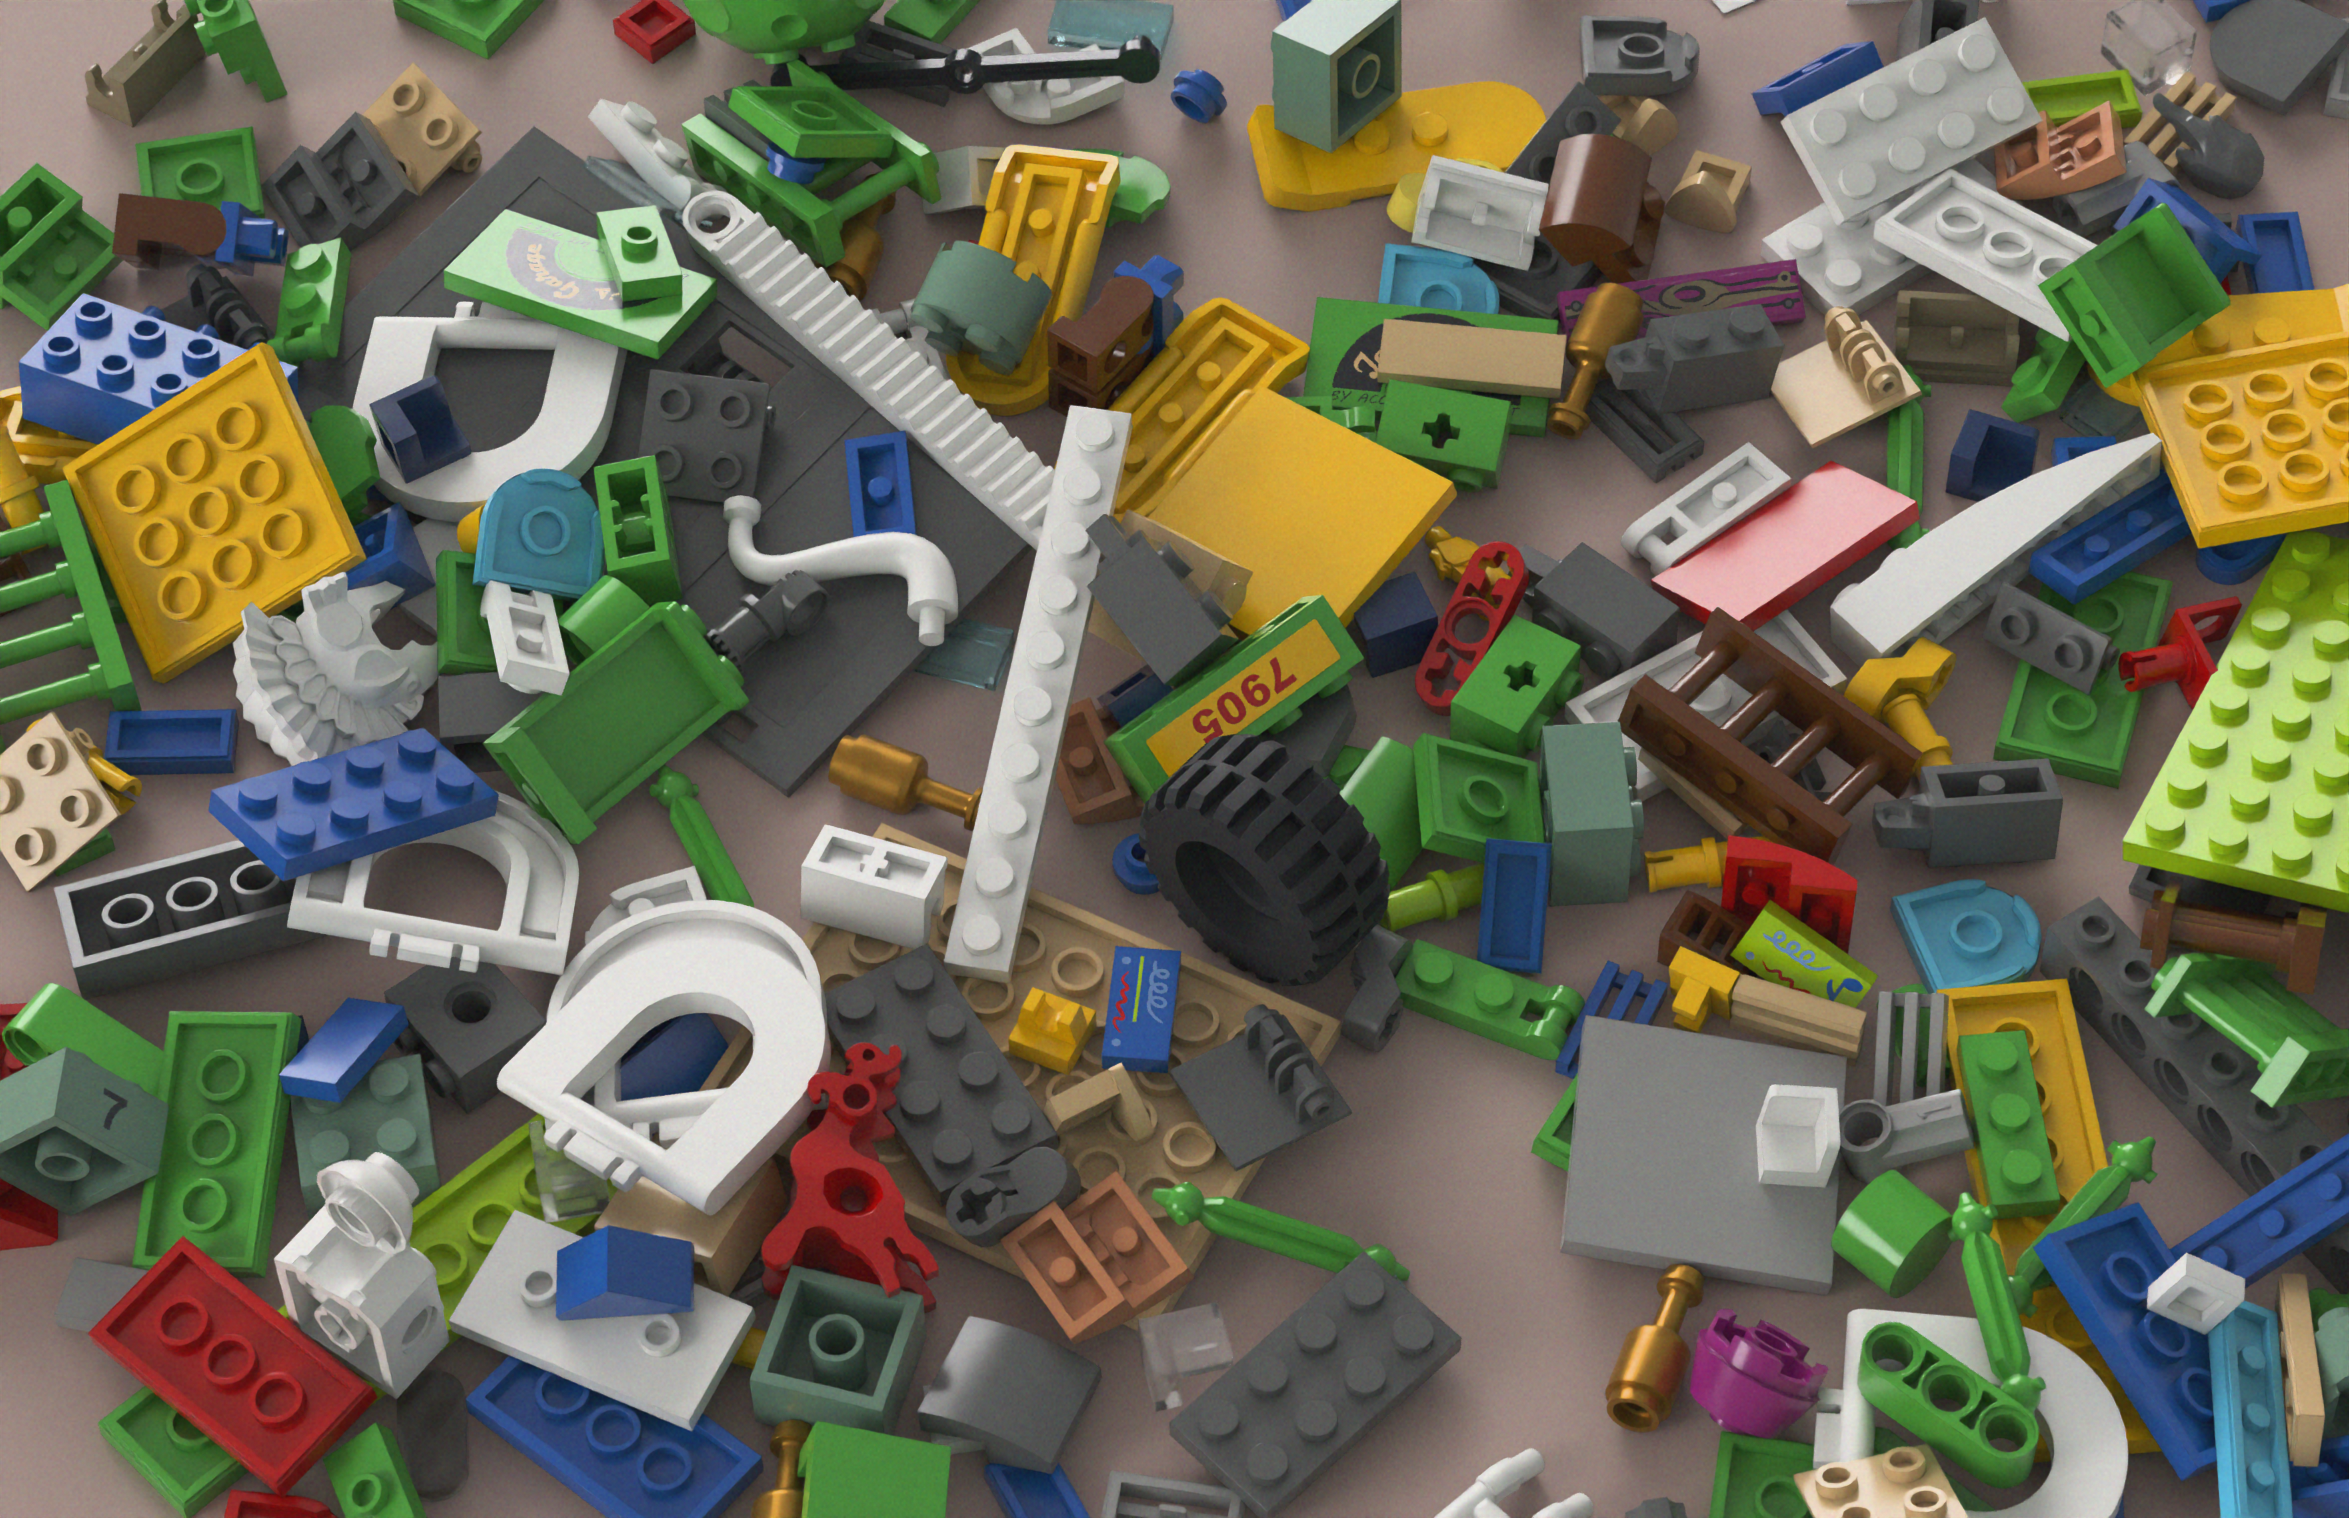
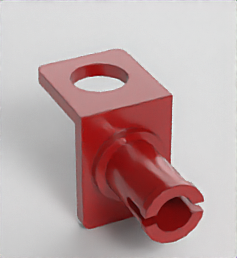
M2234 596L2178 608L2175 610L2158 647L2135 652H2123L2118 661L2120 679L2124 681L2135 677V680L2125 683L2124 687L2126 690L2137 692L2143 688L2176 682L2191 710H2193L2211 675L2218 671L2204 644L2222 640L2227 636L2242 607L2239 598ZM2211 616H2219L2211 625L2196 630L2194 625L2201 620Z

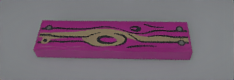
M1796 259L1619 283V285L1633 290L1643 300L1641 312L1644 320L1635 340L1646 336L1650 319L1761 304L1773 326L1803 322L1806 318ZM1598 287L1562 291L1556 296L1562 333L1567 335L1566 346L1587 296L1596 292Z

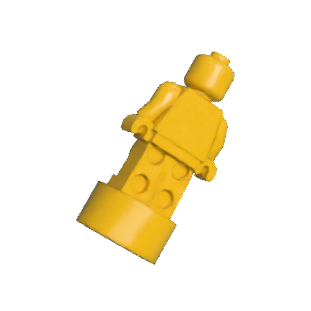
M1441 526L1430 528L1424 539L1425 544L1431 549L1429 559L1435 564L1438 571V579L1443 581L1446 576L1459 583L1472 555L1479 546L1475 542L1458 536L1452 538L1450 533ZM1487 567L1485 572L1491 585L1483 600L1487 601L1493 608L1498 609L1500 605L1495 604L1491 592L1499 578L1510 580L1511 577L1501 567ZM1473 593L1471 596L1481 598L1477 593ZM1477 614L1481 619L1489 621L1485 616Z

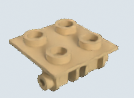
M414 62L362 114L372 121L419 196L449 166L455 170H464L470 173L475 171L482 163L481 147L475 141L482 132Z
M1842 306L1830 309L1825 315L1824 331L1827 340L1779 363L1770 390L1812 449L1922 395L1919 387L1868 320L1860 322V318L1854 310Z
M50 712L0 755V850L27 892L35 889L121 816L86 762L89 759L88 751L94 746L92 739L81 728H75L72 732L66 730L55 712Z
M1928 1443L1914 1447H1898L1884 1454L1845 1463H1829L1819 1469L1794 1474V1481L1813 1518H1968Z

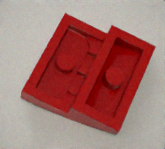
M1728 835L1721 907L1752 926L1769 900H1771L1848 954L1858 880L1830 863L1802 851L1763 840Z

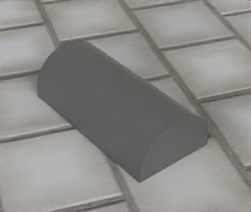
M240 840L54 888L81 997L84 1000L330 935L287 928L297 877L282 881Z

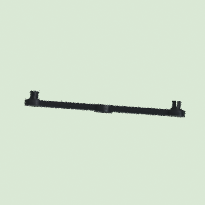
M1137 35L1131 41L1123 44L1120 49L981 56L978 52L971 49H958L942 59L809 65L806 58L799 54L798 58L817 73H825L833 84L842 90L946 85L950 90L959 94L976 93L982 89L985 83L1122 76L1127 81L1142 84L1156 78L1161 64V54L1158 48L1145 35L1141 36V40H1139ZM788 62L775 64L772 69L770 86L793 87L787 67ZM961 66L968 67L973 70V73L963 74L957 68Z

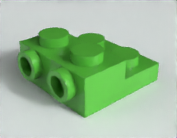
M184 0L191 17L201 13L204 20L195 23L194 27L207 57L219 53L228 75L240 71L246 85L257 81L266 103L288 94L249 0Z

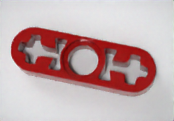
M1493 541L1482 545L1474 552L1416 671V691L1426 708L1437 715L1451 716L1452 699L1510 622L1524 595L1529 582V571L1521 553L1513 545L1502 541ZM1502 561H1507V566L1513 576L1510 580L1499 578L1496 581L1491 596L1495 604L1500 606L1498 609H1495L1487 601L1483 600L1491 585L1485 570L1487 567L1498 568ZM1473 593H1477L1481 598L1471 596ZM1480 614L1489 620V630L1486 636L1479 642L1472 644L1459 641L1455 637L1457 623L1466 615ZM1449 648L1457 656L1461 657L1453 673L1460 687L1457 691L1446 689L1441 697H1437L1438 693L1431 682L1435 677L1445 679L1454 664L1449 653H1445V650ZM1463 659L1473 660L1471 665H1468Z

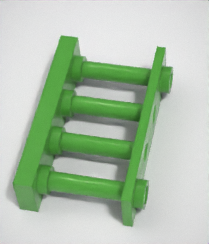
M799 59L787 63L792 86L830 87L892 134L895 141L890 158H829L825 162L824 169L821 172H816L812 183L799 184L781 179L770 173L767 169L768 161L700 113L681 125L696 173L711 184L723 187L727 193L737 198L754 214L759 212L768 226H775L783 237L787 240L790 239L794 245L827 268L845 257L839 231L843 229V222L903 186H907L931 204L941 200L942 197L936 174L939 172V164L936 156L924 142L917 143L834 85L825 73H817ZM870 162L883 169L880 173L831 202L827 199L820 200L815 196V194Z
M68 480L44 486L50 510L40 513V520L0 532V558L48 544L50 549L62 546L66 560L56 563V570L0 587V613L61 594L65 595L66 600L78 596L83 611L71 614L72 621L0 642V669L76 645H81L82 650L95 647L99 662L87 665L88 672L1 698L0 725L93 696H97L99 701L111 698L115 711H142ZM0 730L1 755L6 750V746Z
M2205 952L2181 954L2179 958L2177 956L2171 958L2155 976L2151 988L2156 993L2144 1010L2154 1017L2196 1013L2259 1062L2257 1069L2263 1073L2251 1092L2269 1106L2279 1107L2349 1096V1028L2340 1029L2292 991H2287L2284 985L2272 977L2276 964Z

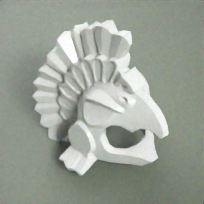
M341 572L333 577H323L317 583L306 586L301 590L304 612L297 617L296 623L282 615L271 616L269 619L253 602L249 603L241 611L244 631L232 643L236 656L233 668L238 684L236 697L243 704V719L255 725L257 739L269 744L277 757L287 759L291 766L315 760L355 746H362L408 731L405 726L409 728L421 715L424 702L423 695L434 686L438 677L442 675V673H438L437 642L433 645H420L411 640L401 650H391L381 644L372 629V626L379 622L401 598L405 589L384 581L373 586L347 591L348 577L345 572Z

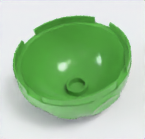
M683 0L695 22L708 34L746 53L753 54L754 59L764 58L766 65H772L798 59V49L821 46L822 52H832L855 46L854 34L860 31L868 20L883 6L885 0Z

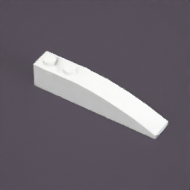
M2150 433L2089 452L2029 476L1975 503L1922 536L1907 549H1896L1886 557L1879 570L1860 584H1850L1837 595L1830 606L1831 641L1860 668L1868 659L1903 657L1910 647L1922 636L1936 644L1941 643L1996 600L2002 582L2005 581L2015 586L2030 575L2028 570L2031 554L2157 478L2160 473L2162 440L2154 433Z

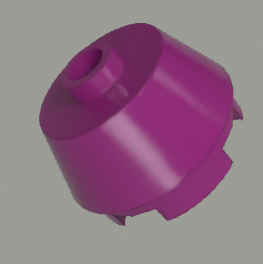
M1720 1309L1709 1328L1701 1329L1698 1333L1690 1393L1700 1405L1710 1412L1709 1415L1712 1420L1723 1428L1739 1435L1749 1433L1765 1439H1776L1821 1400L1818 1398V1389L1828 1373V1367L1816 1363L1814 1367L1807 1364L1804 1358L1810 1348L1782 1329L1762 1319L1757 1327L1746 1328L1734 1323L1738 1315L1732 1309Z

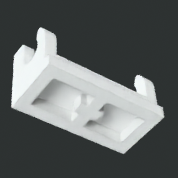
M1432 155L1418 197L1411 242L1528 271L1533 256L1535 237L1540 235L1539 226L1549 184Z
M825 824L801 867V918L917 949L929 941L931 914L936 916L941 914L948 857Z

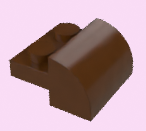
M1583 134L1561 140L1539 226V231L1572 267L1593 261L1606 277L1615 284L1648 280L1665 207V201L1662 199L1659 191L1647 182L1652 158L1644 150L1626 140L1602 134Z

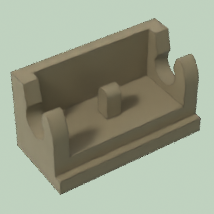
M158 0L151 9L154 26L103 77V72L97 63L85 73L89 92L86 96L87 104L133 128L206 55L194 27V24L199 22L198 16L191 17L187 6L183 5L177 11L175 21L168 12L169 6L167 1Z
M1898 290L1892 353L1902 366L1911 365L1915 375L1924 382L2013 387L2014 384L2011 379L2016 371L2020 343L2018 325L2020 316L1978 294Z

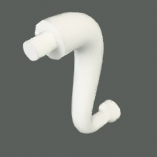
M741 495L730 497L724 501L723 519L729 524V556L734 566L746 578L756 583L776 586L780 578L783 581H787L788 579L785 578V575L787 573L792 574L795 570L804 571L815 582L872 574L898 575L907 580V614L913 621L919 623V641L927 646H937L944 642L945 624L951 623L958 617V594L954 570L948 558L935 544L911 533L885 532L847 538L784 555H766L759 553L753 543L752 527L760 522L761 504L759 501L752 497Z

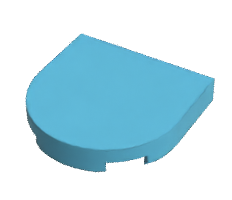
M1385 243L1378 303L1499 314L1497 286L1480 267L1474 264V259L1471 257L1437 248Z
M532 469L518 474L501 484L487 500L481 515L472 585L486 587L489 581L492 580L509 584L512 592L529 594L534 590L551 594L553 599L576 602L602 577L605 558L600 512L592 497L581 486L582 483L575 477L562 471Z
M1965 879L1894 896L1891 899L1890 911L1928 994L1936 993L1939 989L2026 982L2037 965L2042 939L2040 923L2032 907L2024 898L2017 894H2014V897L2001 890L1986 886V881Z

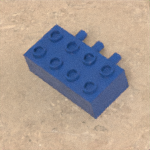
M83 293L19 361L23 419L99 445L248 350L219 340L216 329L208 324H202L195 331L168 323L163 311L156 306H148L142 313ZM259 342L254 343L248 350L258 345ZM279 361L299 405L297 367Z

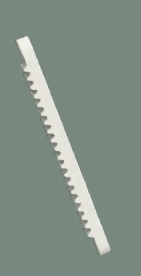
M712 190L702 192L693 197L685 206L682 215L683 226L692 248L898 430L906 431L907 438L1037 551L1054 478V468L1050 465L1045 467L1037 453L1034 451L1029 453L1022 441L1017 436L1013 439L1001 422L996 424L985 408L981 410L977 408L970 395L967 393L962 395L954 381L951 379L946 381L935 365L930 367L919 351L914 353L902 336L898 339L887 323L883 325L879 323L871 309L867 311L863 309L856 296H848L841 283L838 281L833 283L822 267L817 269L806 253L801 255L790 239L785 241L775 226L770 228L759 212L754 214L737 198L725 191ZM722 214L730 218L729 224L720 232L705 233L699 230L700 223L710 215Z

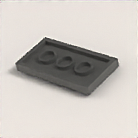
M928 944L825 993L829 1038L847 1066L850 1062L845 1059L846 1051L852 1045L860 1042L872 1043L879 1047L886 1055L889 1054V1048L892 1045H898L902 1051L901 1064L898 1067L900 1069V1083L892 1091L896 1096L897 1105L885 1112L884 1115L895 1128L894 1137L941 1207L946 1205L951 1192L977 1170L1007 1165L1024 1152L1035 1147H1048L1054 1150L1058 1148L1056 1131Z
M1363 1251L1169 1423V1435L1220 1482L1235 1492L1260 1518H1275L1461 1350L1462 1338Z

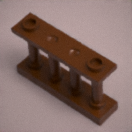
M1717 606L1710 613L1695 650V654L1701 657V659L1669 690L1646 674L1636 682L1629 691L1618 719L1621 725V732L1771 842L1802 851L1834 865L1853 825L1844 817L1876 785L1883 788L1896 799H1899L1906 792L1923 753L1908 743L1902 736L1891 731L1757 635L1747 625L1739 622ZM1724 674L1751 693L1752 696L1718 727L1689 705ZM1776 711L1801 729L1803 733L1772 764H1769L1741 742L1769 714ZM1826 747L1855 768V770L1822 802L1792 779Z
M2172 875L2165 891L2154 890L2151 909L2146 908L2140 941V949L2152 950L2150 968L2161 969L2167 961L2171 948L2175 947L2276 964L2275 971L2289 973L2287 991L2314 994L2327 908L2301 902L2299 913L2286 911L2285 917L2184 901L2181 900L2184 877Z

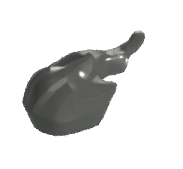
M2161 93L2155 94L2153 97L2154 108L2173 125L2180 139L2194 149L2192 151L2178 147L2175 154L2178 162L2188 174L2190 181L2195 187L2224 199L2243 197L2255 188L2263 176L2264 155L2251 133H2243L2227 124L2219 115L2208 116L2209 121L2200 119L2190 111L2175 105Z

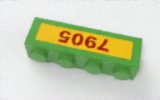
M1323 595L1302 597L1109 736L1103 743L1145 804L1150 799V796L1205 743H1209L1213 738L1224 735L1250 734L1258 736L1265 730H1268L1273 735L1284 730L1303 715L1298 706L1318 693L1320 698H1325L1349 683L1353 677L1348 670L1362 661L1364 656Z

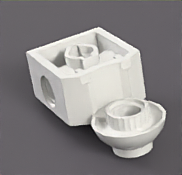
M375 1152L366 1161H340L317 1173V1184L326 1200L325 1204L275 1257L274 1262L290 1322L342 1364L397 1399L449 1342V1336L443 1313L444 1305L440 1300L435 1277L436 1269L425 1255L410 1246L409 1240L413 1224L411 1203L419 1196L418 1186L411 1175L399 1163L383 1153Z

